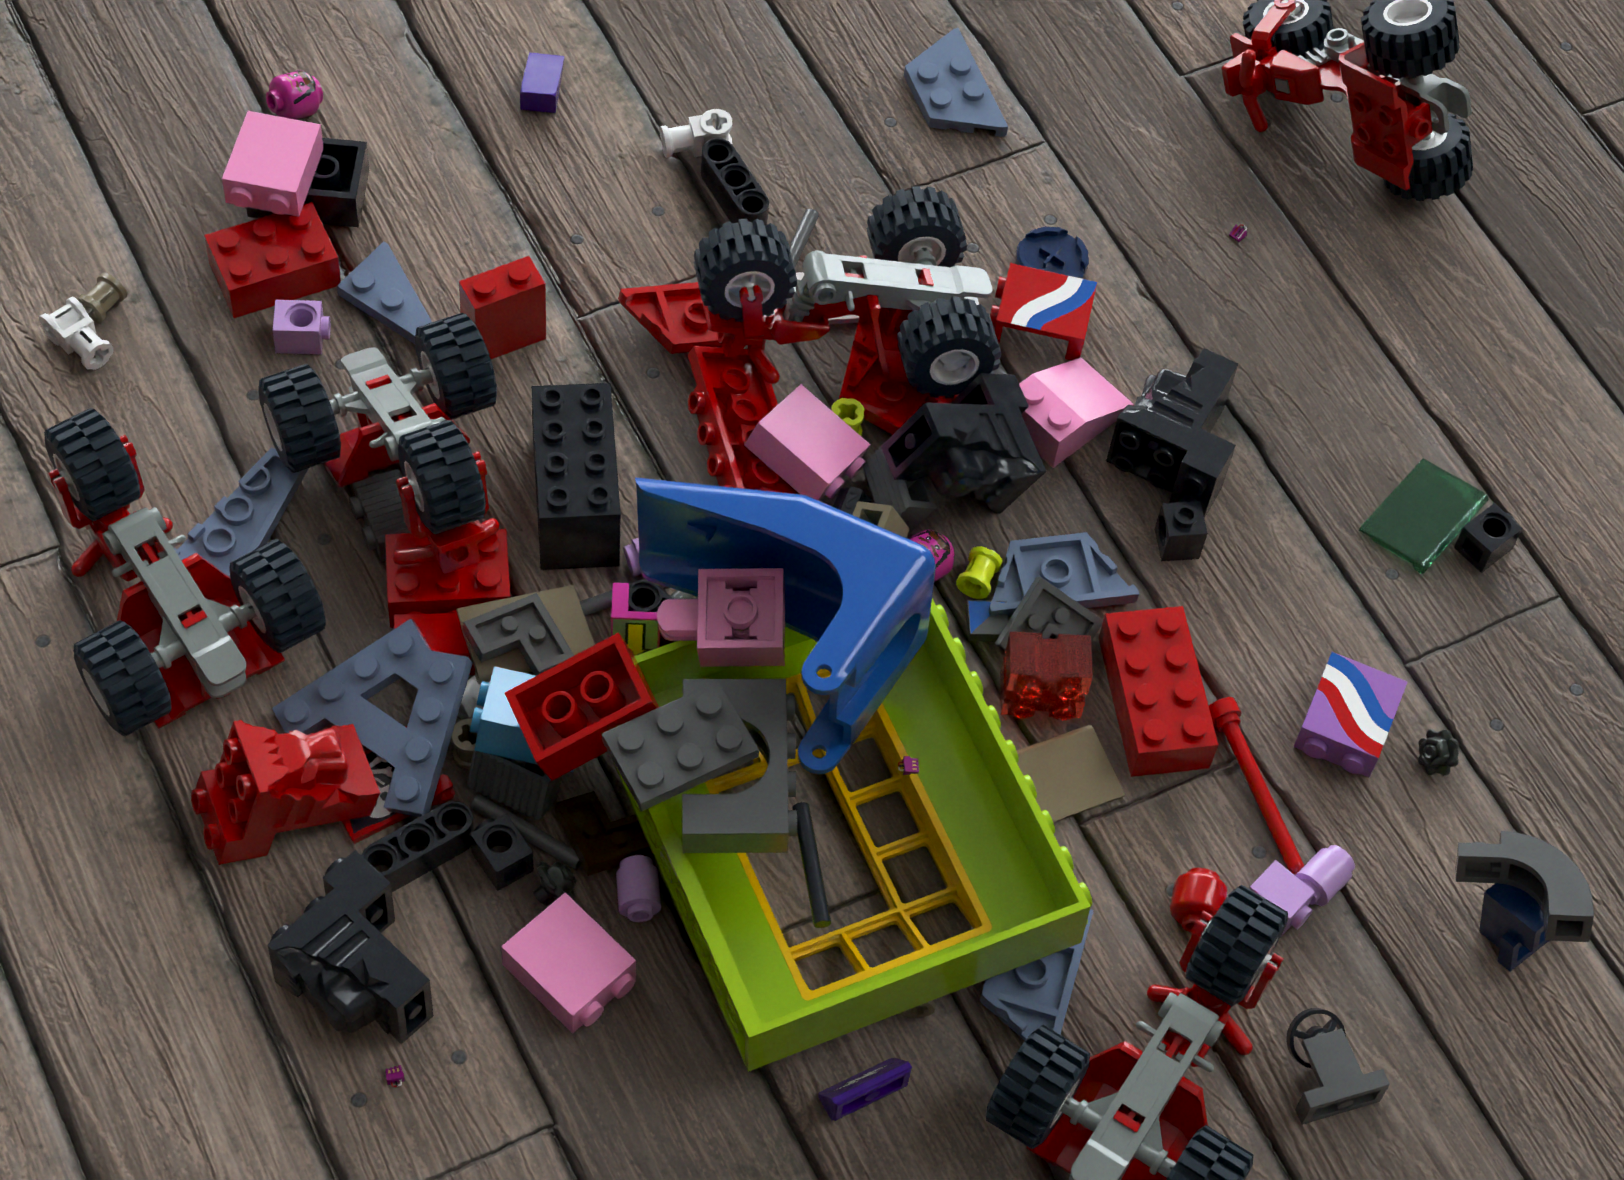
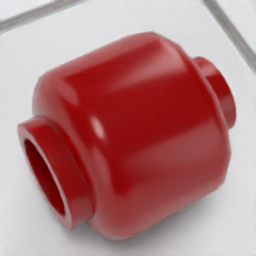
M1192 868L1187 873L1180 875L1174 882L1170 913L1178 923L1182 924L1184 930L1191 932L1196 920H1199L1203 910L1214 918L1228 897V888L1216 872L1206 868Z

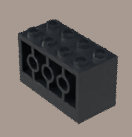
M611 383L531 386L540 570L619 567L621 512Z

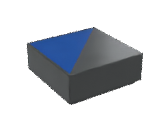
M967 600L968 641L996 642L1008 623V614L990 616L989 608L991 601ZM996 601V602L1006 603L1007 601Z

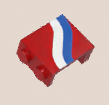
M1010 263L1007 278L1000 276L998 280L995 298L1001 299L1000 306L992 305L990 313L998 344L1000 343L1003 327L1069 341L1065 359L1075 360L1080 358L1097 282Z

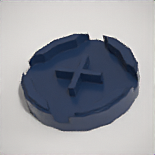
M1045 226L1031 230L1019 242L1015 255V264L1083 279L1088 268L1089 257L1088 250L1079 237L1076 236L1074 238L1068 235V230L1060 227Z

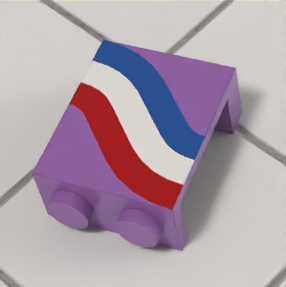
M1331 652L1294 747L1304 751L1310 757L1325 759L1342 766L1344 770L1350 773L1362 774L1370 778L1381 754L1407 681Z

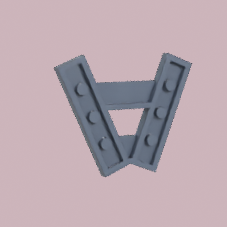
M409 619L274 706L272 710L285 733L298 730L308 735L316 733L330 723L335 726L353 724L361 744L395 767L384 808L389 812L421 817L430 812L473 662L466 656L432 651L416 623ZM400 678L418 689L407 728L367 701V699Z

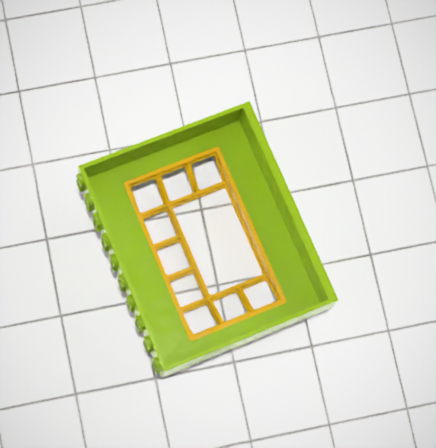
M933 598L928 634L925 642L854 742L874 738L893 777L850 792L837 766L834 770L825 774L889 908L888 911L789 948L746 853H683L682 794H719V792L763 777L768 765L760 751L759 757L753 759L754 763L752 765L710 779L644 811L640 810L613 762L748 1072L1082 943L1085 927L1088 924L1090 907L1093 905L1090 891L1084 882L1078 883L1072 871L1074 864L1070 852L1065 846H1059L1054 836L1055 826L1047 810L1041 811L1036 801L1037 792L1031 777L1028 774L1023 776L1017 764L1019 757L1013 742L1010 739L1005 741L1000 731L1001 722L993 705L987 706L982 696L983 686L975 671L970 672L965 663L966 654L964 647L958 637H952L948 630L947 614L941 604H935ZM785 627V666L700 667L697 641H676L635 656L659 707L683 697V679H786V694L793 693L795 695L806 731L809 730L816 719L807 688L802 681L801 673L805 660L817 642ZM821 669L817 672V675L821 678H827L831 675V672L827 669ZM798 748L796 749L795 759H787L788 767L800 763L798 760ZM816 749L812 754L817 758H822L826 755V752L822 749ZM904 756L918 759L919 774L903 775L904 771L898 770V762H902ZM898 791L901 793L919 832L881 847H876L856 806ZM923 846L927 847L947 888L904 904L897 894L883 861ZM948 903H955L974 929L929 945L910 918ZM890 925H897L915 951L873 968L869 967L852 940ZM832 947H839L856 974L818 989L810 990L801 976L796 961Z

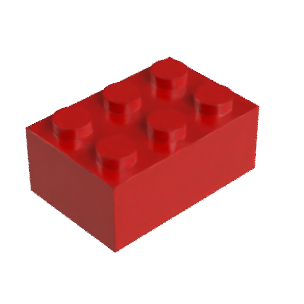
M313 202L303 205L299 217L287 214H272L204 235L209 264L233 318L275 306V300H295L337 287L341 282L338 256Z
M499 529L495 534L477 544L480 554V561L478 563L446 574L441 571L437 560L403 566L397 565L393 561V555L397 550L431 545L427 536L417 539L411 533L385 534L390 628H394V615L413 611L425 614L447 613L461 607L510 598L506 529Z
M619 632L505 692L536 763L551 781L607 752L602 742V733L659 708L633 652Z

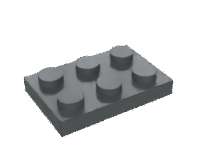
M719 681L602 733V742L641 811L759 757L757 745Z

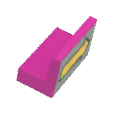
M613 583L611 636L619 632L634 656L659 648L660 630L657 612L628 611L629 583Z

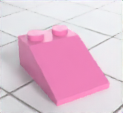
M1081 357L1036 372L1019 383L1029 406L1021 415L1040 457L1052 468L1116 422L1119 414L1123 412L1127 405L1134 406L1129 399Z

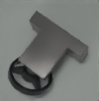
M1310 1008L1302 1011L1292 1020L1286 1037L1289 1053L1296 1062L1313 1069L1320 1088L1304 1092L1295 1108L1302 1125L1381 1101L1390 1085L1384 1070L1380 1069L1367 1074L1362 1073L1346 1038L1344 1026L1335 1014L1322 1008ZM1325 1014L1331 1018L1323 1027L1312 1026L1306 1032L1297 1030L1298 1025L1310 1015ZM1294 1036L1304 1039L1301 1045L1310 1063L1303 1061L1298 1056L1294 1047Z

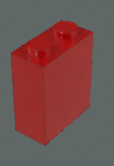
M530 256L459 281L460 313L466 314L478 328L487 347L490 359L546 339V283Z

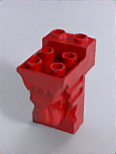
M242 720L233 721L229 736L223 742V753L215 769L201 771L196 788L191 792V803L195 814H201L204 823L205 844L209 850L214 851L218 865L267 856L276 833L371 816L379 798L380 790L353 724L336 725L306 735L298 730L278 734L275 730L252 726L244 723Z

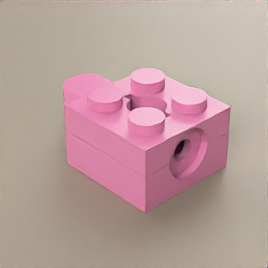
M783 568L698 569V599L664 600L657 611L660 633L664 639L669 641H697L700 667L785 666V580Z

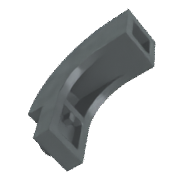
M1501 831L1499 844L1458 842L1455 864L1456 882L1499 883L1522 889L1537 901L1543 912L1545 940L1590 941L1594 919L1591 890L1579 867L1566 854L1543 840L1510 831Z

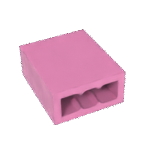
M247 111L222 177L225 202L238 207H250L271 211L275 214L299 217L323 152L321 124Z
M800 384L758 422L744 445L799 494L807 495L820 501L825 495L829 499L834 497L845 484L843 478L847 475L852 479L862 469L866 461L861 457L871 444Z
M566 893L562 894L501 946L502 965L571 1033H574L583 1024L586 1027L593 1024L601 1016L604 1006L614 997L620 999L625 996L636 982V960Z

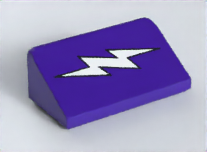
M890 1058L819 1092L818 1098L831 1121H836L906 1087L909 1082L912 1066L908 1061Z

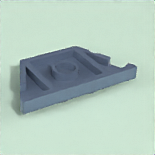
M959 28L951 30L905 66L904 78L928 127L945 130L953 128L960 132L974 133L975 127L996 130L995 136L998 137L1007 136L1008 125Z
M1087 532L1010 541L996 590L990 604L989 614L990 616L1008 614V617H1011L1036 577H1042L1085 608L1136 603L1139 591L1134 584L1128 586L1118 575L1117 565L1108 556L1100 552L1098 544ZM996 601H1007V602H1006V603H1000V602H996Z
M1090 909L1088 924L1085 927L1082 943L985 980L979 1002L1023 1040H1026L1034 1030L1042 1025L1061 1034L1094 910Z

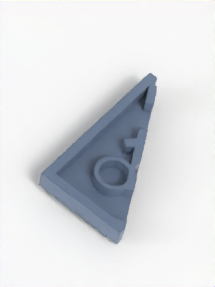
M384 241L337 285L338 296L415 344L417 327L432 323L391 248Z

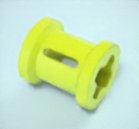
M853 398L836 400L831 410L862 436L860 424L864 420L863 405Z
M977 546L971 549L968 558L969 564L965 572L958 576L956 586L963 594L971 598L984 599L988 597L991 591V579L995 573L999 572L1003 561L995 551Z

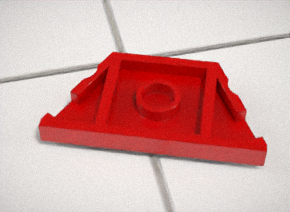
M698 282L620 289L618 297L620 304L670 354L690 352L693 346L723 348V344L718 342L717 332H712L708 329Z

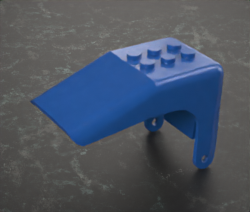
M635 477L639 566L646 580L698 597V569L783 568L785 580V627L817 642L803 664L802 681L811 692L819 695H830L829 700L800 742L798 760L801 766L810 773L826 774L834 770L927 638L936 570L935 559L931 551L917 542L807 495ZM821 669H827L831 672V675L827 678H821L817 675V672ZM816 749H822L826 752V755L822 758H817L812 752Z

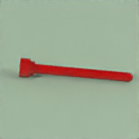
M1234 697L1219 699L1209 705L1213 725L1219 732H1224L1288 870L1296 875L1304 867V863L1238 726L1241 723L1239 718L1241 711Z

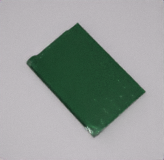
M1423 458L1363 523L1359 531L1371 537L1375 543L1412 563L1415 571L1423 574L1456 538L1463 526L1469 523L1488 502L1489 498L1483 491Z

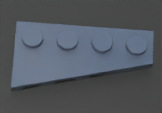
M271 447L239 480V487L228 498L224 496L214 506L215 511L202 525L198 523L187 534L188 539L178 549L174 548L179 558L183 560L194 553H198L230 577L229 565L232 561L268 542L309 468L292 473L283 464L276 449Z

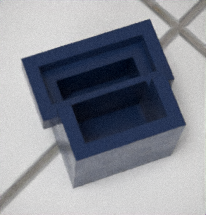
M1495 883L1484 892L1479 932L1499 948L1498 962L1511 972L1549 942V940H1545L1543 912L1531 895L1517 887Z

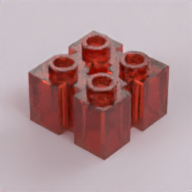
M1009 632L1006 657H1003L1000 670L1001 715H1013L1016 718L1025 719L1034 716L1036 711L1049 712V717L1057 720L1081 718L1085 706V694H1088L1093 678L1091 636L1058 634L1057 639H1042V633Z

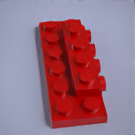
M693 346L687 356L697 386L689 395L688 409L691 414H697L700 423L697 431L698 442L701 445H706L709 452L707 460L708 474L716 477L718 485L723 487L799 494L744 445L758 422L778 405L772 384L765 381L750 360L748 349H743L735 358H726L724 348Z

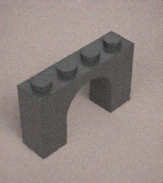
M683 679V696L716 681L720 682L768 765L763 777L755 785L744 791L733 794H682L683 853H788V836H797V810H788V797H796V771H788L787 759H795L796 741L795 733H787V721H795V695H786V679Z

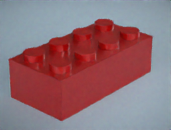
M1177 606L1105 613L1098 639L1131 777L1210 769L1218 748V741L1184 607Z

